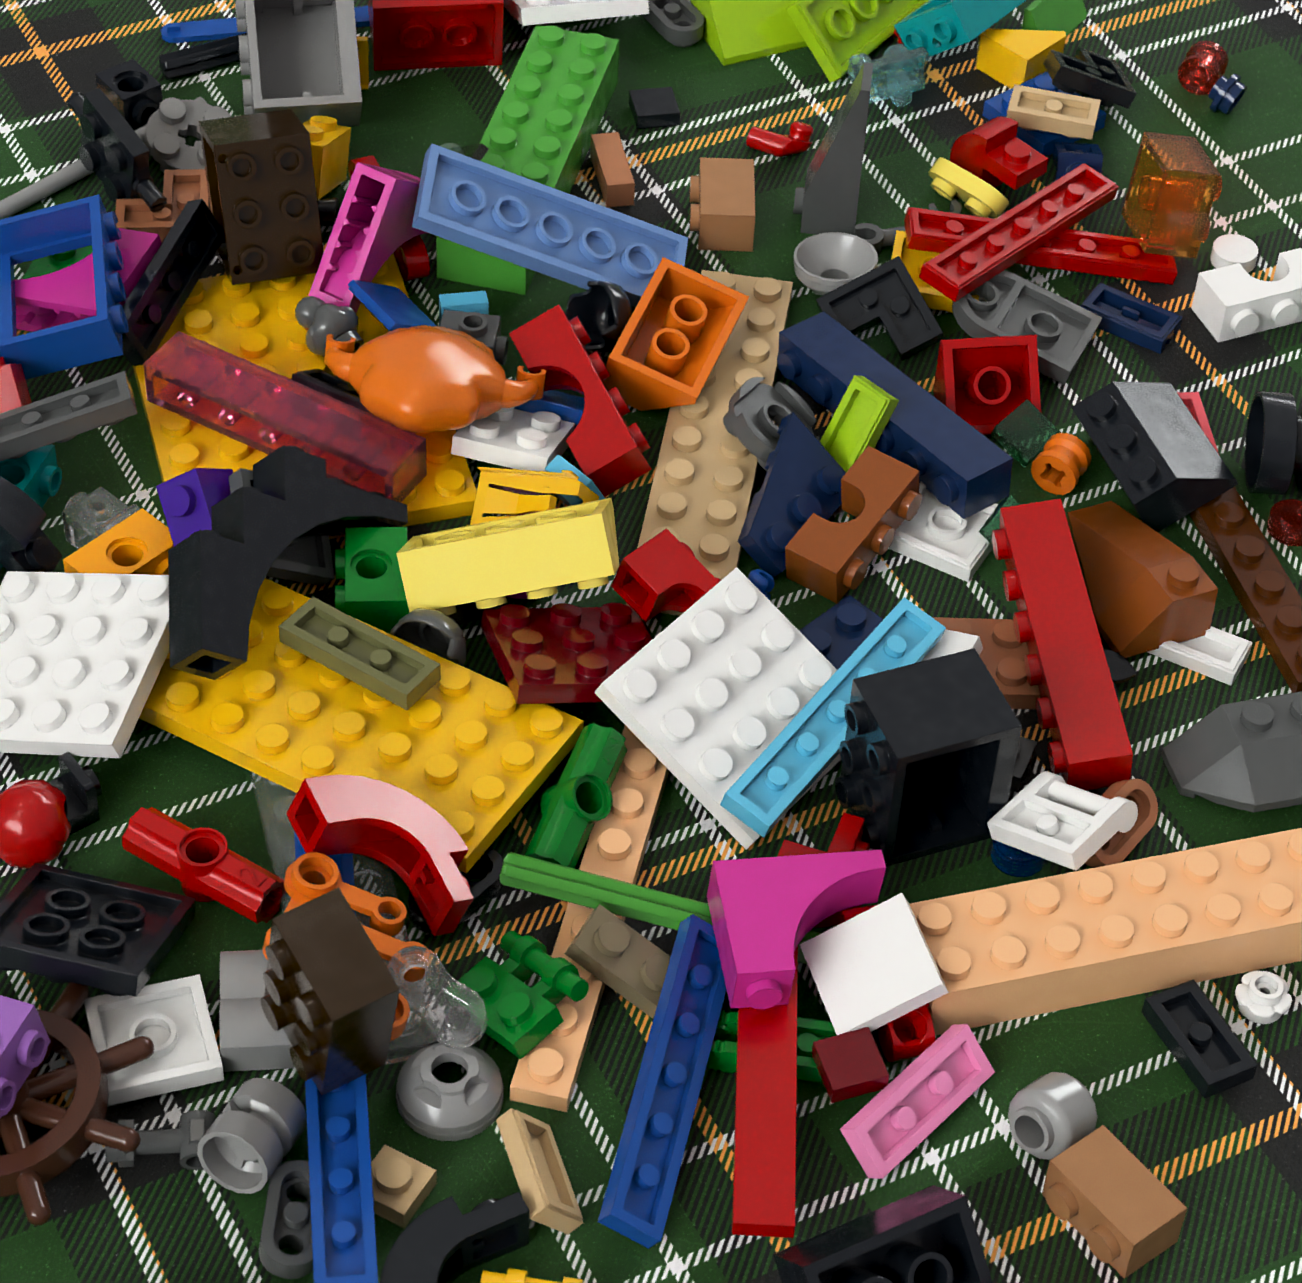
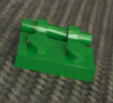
M512 930L505 933L500 941L501 949L509 955L506 961L498 965L492 959L485 956L448 988L444 995L451 1008L519 1059H522L563 1022L561 1014L555 1005L566 996L573 1001L582 1000L588 992L589 985L587 981L579 976L578 969L569 961L561 957H551L547 954L546 946L533 936H521ZM535 973L541 977V980L530 988L524 982Z

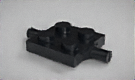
M100 88L86 94L81 92L72 94L67 100V106L79 118L82 127L81 146H79L78 151L84 167L88 171L95 172L102 181L106 194L111 201L116 203V199L142 198L152 212L162 210L167 204V199L154 185V181L150 176L148 166L150 150Z

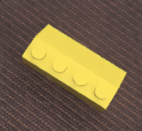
M612 498L413 536L396 553L409 613L415 609L423 608L439 610L448 616L457 612L456 605L475 602L477 609H486L507 603L506 596L526 592L527 599H538L558 593L557 586L577 582L578 589L582 590L608 584V576L615 575L619 568Z

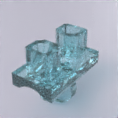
M901 43L889 46L882 58L872 60L865 53L854 55L849 59L848 77L853 83L864 62L873 63L869 104L890 98L897 107L906 106L911 103L912 92L925 89L924 67L929 59V53L924 47L908 50Z

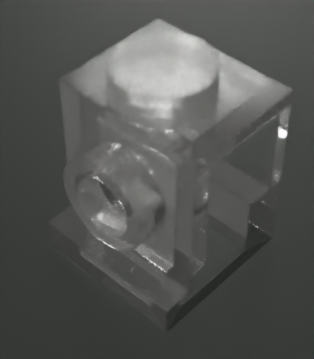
M101 486L90 494L77 492L70 497L66 503L65 510L62 511L66 541L75 548L80 549L141 508L136 504L126 505Z

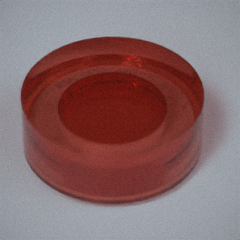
M1287 499L1279 501L1272 506L1267 522V530L1276 541L1289 546H1302V501Z

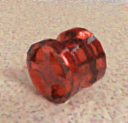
M1208 40L1193 44L1178 69L1177 75L1180 84L1190 93L1196 95L1209 94L1228 67L1227 53L1220 45Z

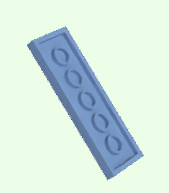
M432 143L425 153L412 222L413 228L586 290L590 288L587 286L589 281L615 283L622 287L633 307L637 306L663 257L685 267L688 237Z

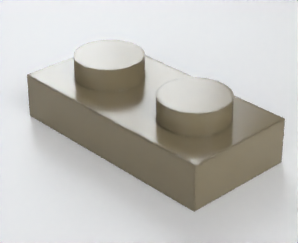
M599 904L590 913L565 954L654 1019L671 956Z

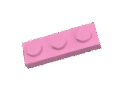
M953 1024L840 1128L868 1178L883 1179L995 1073L969 1025Z

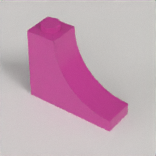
M356 163L308 296L318 297L325 304L350 307L357 313L361 302L349 290L350 286L348 284L352 280L371 283L379 269L398 247L417 235L427 233L412 227L420 184L419 177L370 164Z
M119 228L122 236L121 239L115 241L122 254L124 269L117 272L120 274L124 284L126 300L162 244L159 234ZM93 253L75 264L56 272L15 280L16 329L34 332L97 316Z
M881 849L713 861L707 901L731 1009L746 1007L768 1009L776 1005L788 1004L796 970L794 951L804 936L818 923L839 911L862 904L878 902L886 871Z

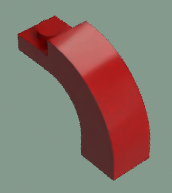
M339 774L311 777L303 780L286 815L306 853H322L327 856L352 853L380 861L396 872L406 883L434 936L453 933L474 899L470 892L468 881L461 875L458 869L469 849L453 826L420 798L397 786L380 780Z

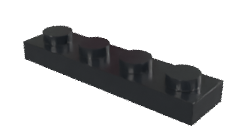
M203 199L187 202L122 306L129 332L122 334L123 354L132 366L147 365L225 237L224 230Z

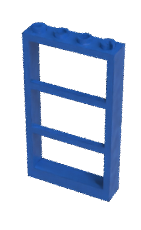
M99 194L0 220V357H4L6 364H21L26 380L123 355L122 334L129 332L124 309L120 302L126 301V292L122 278L117 272L124 269V263L120 248L115 241L121 239L122 235L116 226L118 219L115 212H106ZM92 245L97 316L17 336L14 265Z

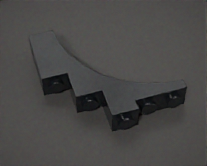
M283 445L277 448L274 452L253 465V487H241L211 507L212 530L194 532L190 537L168 550L170 668L216 680L247 662L249 624L258 590L273 562L290 543L313 536L345 535V528L402 527L408 523L407 505L388 499L382 493L367 492L347 485L343 480L326 478V459L306 453L299 447Z

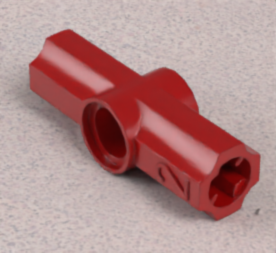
M141 807L129 819L128 827L122 836L124 850L178 879L186 896L196 898L198 902L215 900L257 924L261 921L268 923L279 911L282 899L287 893L284 888L283 878L228 849L225 836L218 830L209 827L192 829L153 807L149 809Z

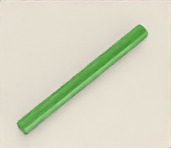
M513 852L507 853L503 861L500 883L508 887L593 909L600 904L613 914L677 931L680 922L692 914L713 926L708 903ZM810 930L798 944L799 963L807 964L800 944L821 933Z

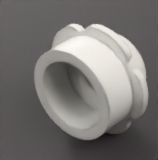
M1260 970L1250 971L1242 976V984L1236 986L1235 997L1238 1001V1008L1242 1015L1252 1022L1258 1024L1273 1023L1291 1007L1292 996L1288 994L1289 985L1277 974Z

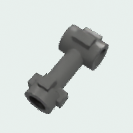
M192 1110L180 1116V1129L137 1131L141 1138L139 1147L133 1152H123L105 1146L106 1163L118 1162L119 1168L134 1167L136 1155L180 1153V1165L189 1170H204L197 1156V1147L203 1135L216 1120V1115L206 1110ZM134 1119L118 1120V1124L135 1129Z

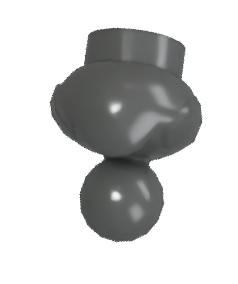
M314 296L304 297L298 302L295 309V317L298 323L307 330L305 342L308 349L314 354L325 356L326 336L328 334H333L336 341H349L351 338H355L354 353L360 346L364 345V340L357 333L358 317L352 308L325 304L323 300Z

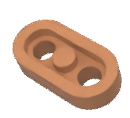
M1137 778L1118 781L1111 784L1101 795L1109 799L1120 796L1135 802L1138 807V816L1131 830L1126 833L1118 831L1085 864L1095 868L1121 863L1154 826L1158 816V802L1153 789L1147 782Z

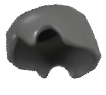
M415 609L403 616L390 631L392 635L458 665L464 666L467 649L463 631L455 620L439 610Z

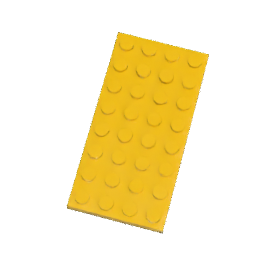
M266 578L258 590L249 624L247 662L213 680L170 668L169 650L139 719L295 793L298 792L305 778L337 774L363 776L397 786L430 805L457 831L469 849L458 867L460 871L466 874L572 750L584 727L583 720L548 704H517L508 686L362 622L440 664L441 679L411 708L405 710L281 643L279 626L310 598Z

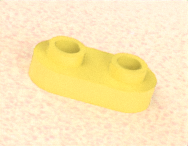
M939 157L928 172L929 176L933 179L930 186L939 195L950 201L955 196L966 202L964 206L975 216L986 218L990 216L996 219L1009 205L1006 197L993 186L945 158Z

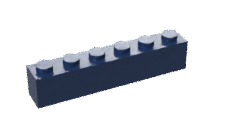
M823 311L779 332L778 370L785 378L793 381L808 393L815 402L824 406L832 414L835 413L854 375L864 376L899 400L874 449L919 470V482H922L926 489L936 496L942 504L949 506L960 517L966 519L1009 496L1013 458Z

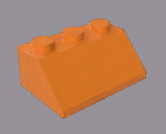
M663 257L608 358L606 367L611 377L604 380L607 389L610 390L616 386L626 404L640 411L695 404L739 320L749 296Z

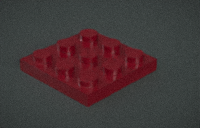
M611 602L602 605V607H577L572 604L560 603L553 605L551 608H527L522 605L508 604L500 609H483L481 628L517 704L603 702L594 693L597 688L652 640L639 615L630 606L622 603Z

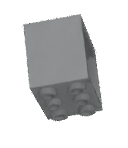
M235 0L237 32H246V35L238 36L241 75H250V79H242L244 115L292 109L301 123L310 119L311 116H328L337 119V125L360 126L362 92L354 0Z

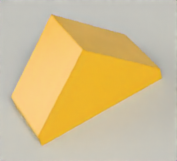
M987 29L979 36L976 69L1011 89L1014 87V84L1019 85L1047 71L1043 64L1050 50L1064 52L1066 32Z

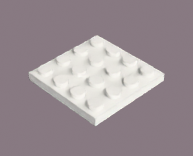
M736 567L602 682L594 693L747 850L761 835L720 805L721 801L730 787L833 676L837 669ZM840 753L797 802L842 760Z
M7 571L0 585V753L61 756L69 752L72 756L122 757L170 650L169 575Z

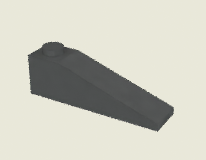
M864 62L807 168L805 187H796L793 214L802 215L800 233L840 232L853 235L854 226L856 225L873 63Z

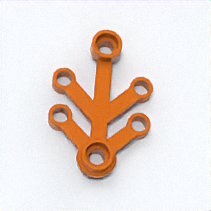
M311 852L303 854L289 865L284 878V888L291 897V900L284 913L339 887L352 910L370 916L369 924L371 928L364 925L362 927L380 957L393 963L394 973L400 979L408 982L419 981L426 975L431 959L429 950L419 942H404L391 937L397 935L402 930L405 922L407 909L402 901L390 896L380 897L343 882L335 861L322 853ZM388 913L393 915L396 919H385L380 914ZM271 928L266 932L262 948L263 955L267 960L266 946L270 944ZM404 958L415 959L420 964H408L404 961ZM400 993L390 1041L397 1039L403 1034L410 1014L409 1003Z

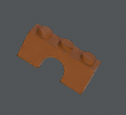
M868 446L841 478L842 510L856 518L847 522H832L813 513L785 546L786 578L836 604L849 589H856L863 581L868 565L877 554L883 555L889 549L894 539L895 531L904 520L910 521L918 512L922 502V494L919 493V470Z

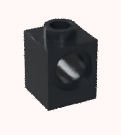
M134 59L95 74L97 89L100 88L134 131L148 123L151 115L159 109V105L163 101L161 84Z

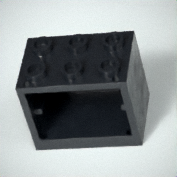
M973 648L853 679L850 703L845 705L844 710L847 729L845 740L840 743L842 767L840 777H837L835 780V788L841 806L844 809L850 808L853 815L865 818L862 841L870 843L872 850H882L887 867L991 838L987 822L1008 803L1022 725L976 649Z

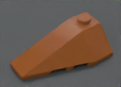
M1113 501L1068 512L1067 521L1078 560L1081 561L1084 582L1090 596L1099 634L1112 651L1127 658L1158 649L1159 645H1162L1163 642L1172 640L1180 643L1205 635L1206 630L1211 627L1218 588L1193 556Z

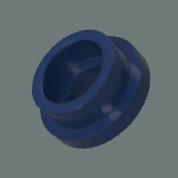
M1234 73L1229 79L1223 75L1211 89L1208 97L1213 100L1210 105V109L1216 113L1220 110L1225 115H1228L1244 95L1247 86L1240 82L1241 77L1238 74Z

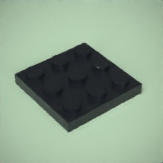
M34 863L0 902V970H19L42 975L47 980L55 983L73 982L99 988L102 992L112 996L130 995L136 997L194 920L196 898Z

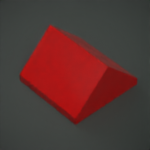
M1037 334L940 340L933 388L934 397L983 435L1042 431Z

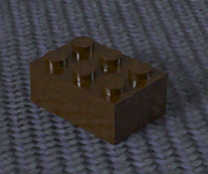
M339 887L273 918L270 944L266 946L268 965L267 971L263 973L265 996L261 998V1006L272 1028L275 1031L283 1028L293 1045L290 1047L289 1052L301 1078L304 1081L312 1078L323 1096L386 1064L400 988Z

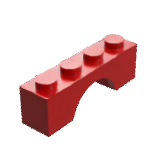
M558 304L509 333L529 372L540 373L541 369L546 370L544 392L567 389L584 395L585 403L582 417L577 427L566 439V442L583 474L594 482L604 497L652 470L643 454L644 451L651 447L638 424L635 422L628 426L623 416L631 411L616 386L610 390L607 389L604 380L611 377L597 351L590 355L586 351L584 346L592 340L578 316L569 320Z

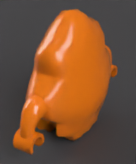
M427 325L398 328L365 343L355 353V338H351L349 341H336L333 334L326 336L324 363L328 365L330 371L341 380L350 383L359 394L360 403L370 413L411 433L458 430L469 426L474 421L496 413L501 408L518 407L530 400L543 398L546 370L541 369L540 373H528L524 371V366H518L516 380L506 379L505 371L495 360L493 351L483 342L463 331Z

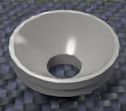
M840 232L816 234L804 239L795 248L793 256L795 275L816 295H825L877 268V251L872 244L856 235Z
M440 1042L418 1050L402 1066L396 1084V1103L399 1114L415 1132L439 1141H458L471 1138L483 1132L495 1121L503 1105L504 1085L498 1066L483 1050L461 1042ZM455 1062L462 1065L466 1069L467 1074L458 1082L444 1083L437 1080L432 1072L442 1063Z

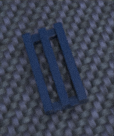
M1099 283L1080 305V307L1102 317L1099 329L1159 354L1164 350L1165 344L1170 343L1173 333H1178L1183 319L1182 316L1103 283Z

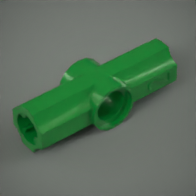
M596 723L583 727L558 783L547 788L542 794L540 802L542 818L524 856L575 868L595 822L607 817L611 811L613 800L610 788L628 750L624 743L626 738L613 727H603Z

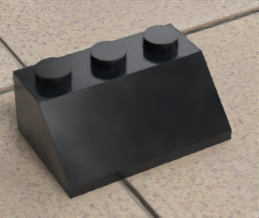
M1113 381L1072 406L1089 439L1143 523L1156 532H1160L1238 485L1236 479L1171 383Z
M935 1185L773 1254L782 1283H993L967 1197Z

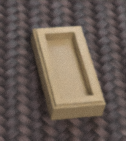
M510 1108L497 1118L496 1122L522 1198L530 1210L529 1218L568 1235L583 1224V1217L551 1127L547 1123Z

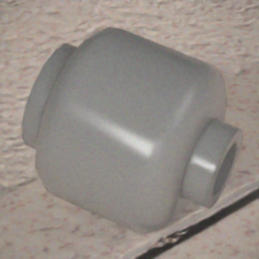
M1050 1072L1040 1076L1017 1092L1009 1104L1008 1119L1011 1134L1015 1142L1023 1150L1039 1159L1051 1160L1095 1130L1097 1111L1090 1092L1078 1079L1066 1073Z

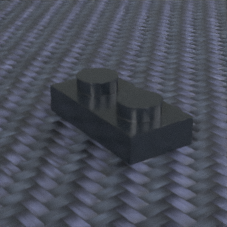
M1194 979L1145 998L1142 1014L1204 1099L1254 1078L1258 1066Z

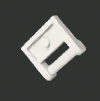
M1043 771L987 822L993 840L1077 871L1118 831L1126 833L1132 829L1137 820L1138 807L1131 800L1120 796L1109 799L1066 784L1064 778L1060 775Z

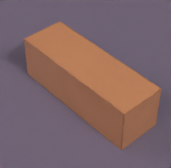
M619 133L591 134L590 157L606 207L634 205L635 182Z

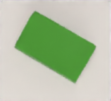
M1034 0L1024 9L1021 30L1065 31L1067 37L1087 17L1083 0Z

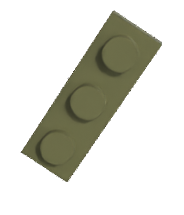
M315 597L310 598L279 626L281 643L405 710L411 708L441 679L440 664Z

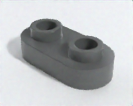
M648 0L649 14H643L642 16L665 40L677 47H689L703 38L704 16L689 0Z
M293 1160L280 1165L272 1174L269 1182L258 1252L262 1265L270 1273L280 1278L297 1279L313 1271L309 1161ZM300 1196L306 1202H292L289 1197ZM284 1248H292L295 1249L299 1254L289 1255L281 1252L280 1250Z

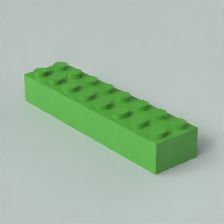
M536 25L473 159L570 194L591 146V134H596L618 83L620 40L604 37L597 33L586 34L564 30L557 26ZM436 236L437 278L526 295L536 271Z

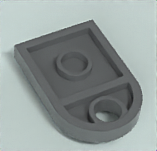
M1005 270L952 303V310L957 323L972 338L1037 334L1039 372L1064 385L1102 321V317L1019 275ZM971 295L981 296L987 302L978 301Z

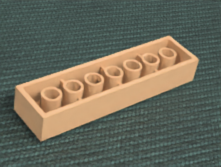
M1302 828L909 903L949 992L929 1002L930 1007L928 1009L934 1025L935 1036L943 1034L953 1024H968L970 1028L1172 988L1193 979L1195 982H1201L1302 961Z

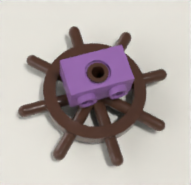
M73 982L67 984L50 1012L38 1010L33 1004L0 995V1139H3L7 1155L0 1156V1197L19 1194L27 1220L36 1226L44 1225L51 1217V1208L43 1184L56 1178L71 1167L85 1153L92 1142L123 1152H133L139 1147L141 1141L140 1135L135 1129L104 1120L109 1099L106 1075L150 1058L154 1052V1043L146 1036H139L97 1053L89 1036L72 1022L89 995L88 986ZM51 1052H55L71 1062L68 1065L36 1077ZM76 1087L74 1097L68 1109L42 1101ZM33 1124L51 1129L42 1138L30 1144L27 1131Z

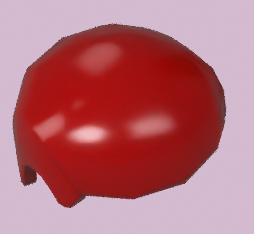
M21 780L0 793V858L9 866L30 869L34 863L45 865L59 856L72 829V825L68 822L64 810L66 796L61 790L45 780Z

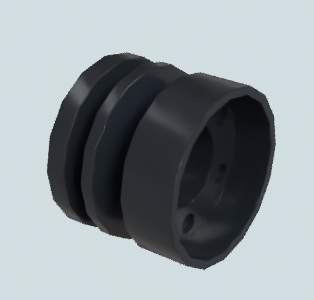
M1265 391L1255 393L1248 415L1244 453L1245 480L1249 493L1285 495L1292 476L1295 474L1297 490L1300 496H1302V409L1300 416H1298L1296 402L1292 393Z

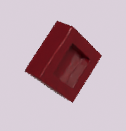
M869 1027L813 1042L812 1057L832 1103L882 1090L888 1085L889 1073Z

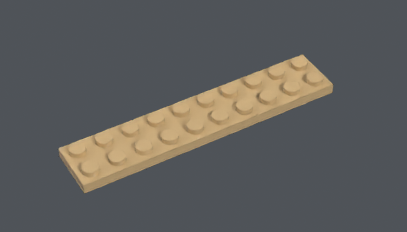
M702 270L701 275L749 296V299L696 403L670 407L637 548L667 528L680 542L690 547L695 558L714 577L722 580L739 566L742 546L737 541L751 505L759 465L757 457L741 443L738 437L733 436L727 431L723 423V417L729 411L730 398L747 380L754 377H764L765 379L761 383L774 387L778 369L779 332L786 329L793 282L776 280L769 277L760 278L730 274L724 271ZM664 611V612H661V613H664V614H671V615H678V616H680L681 614H683V613L678 612V611Z

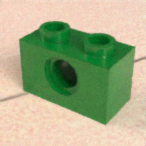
M407 527L345 528V549H335L336 580H345V585H335V608L391 634V629L399 620L409 613L396 555L408 542Z

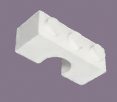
M1302 248L1279 253L1273 281H1263L1252 277L1240 263L1198 274L1191 309L1217 342L1302 322Z

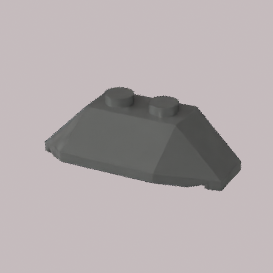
M1302 691L1222 704L1162 749L1161 757L1179 795L1195 798L1198 795L1219 805L1253 813L1301 805Z

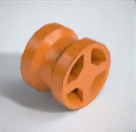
M1069 433L1054 434L1044 445L1043 451L1032 462V477L1038 486L1054 495L1070 493L1079 482V476L1083 475L1091 464L1090 450L1077 436Z

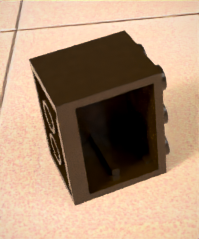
M292 109L199 121L210 209L225 234L221 244L226 243V247L219 246L216 253L231 284L238 285L317 273L324 252L310 135Z

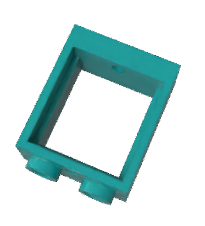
M929 0L895 24L894 27L913 63L972 41L1026 0Z

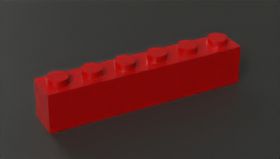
M1060 498L1000 508L999 529L992 530L993 550L996 560L1004 559L1007 570L1002 572L1003 587L1007 601H1016L1018 612H1014L1013 621L1018 643L1026 642L1029 654L1024 657L1027 680L1030 686L1038 685L1041 698H1036L1038 722L1041 730L1050 729L1053 742H1048L1047 749L1051 771L1054 774L1061 773L1066 784L1083 790L1109 787L1115 782L1131 779L1133 752L1062 500Z

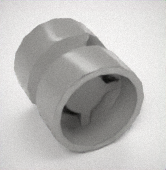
M252 1078L245 1081L228 1102L223 1113L219 1114L198 1143L197 1156L202 1168L211 1179L222 1187L236 1193L252 1194L262 1190L282 1162L283 1156L287 1155L307 1127V1115L304 1106L297 1096L281 1083L268 1078Z

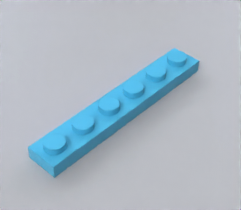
M904 597L730 787L720 805L765 838L840 753V743L845 740L847 729L844 710L845 705L850 703L853 679L921 662L940 641L946 627Z

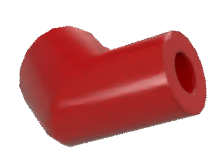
M798 121L790 125L789 135H781L753 126L748 133L746 145L747 147L777 157L806 152L813 143L810 141L814 130L811 125Z

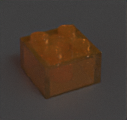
M1144 131L1121 213L1144 253L1197 258L1201 242H1205L1209 235V214L1213 201H1217L1220 197L1222 177L1195 137Z

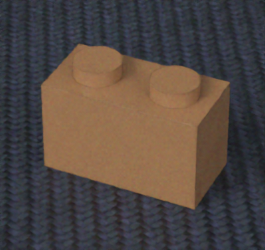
M700 157L699 176L690 175L689 203H698L690 204L689 226L690 231H698V250L753 252L755 228L754 159Z
M1104 1125L1049 1162L1042 1195L1045 1197L1049 1208L1058 1218L1064 1221L1067 1220L1087 1240L1092 1253L1103 1263H1109L1124 1279L1177 1243L1187 1207Z

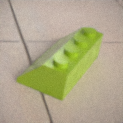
M797 0L690 1L704 16V40L724 66L808 47L786 10Z

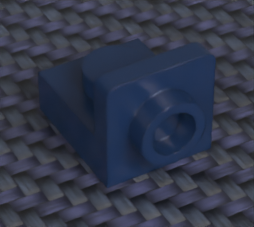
M1054 142L1052 160L1056 166L1055 181L1083 163L1101 174L1103 153L1098 144Z

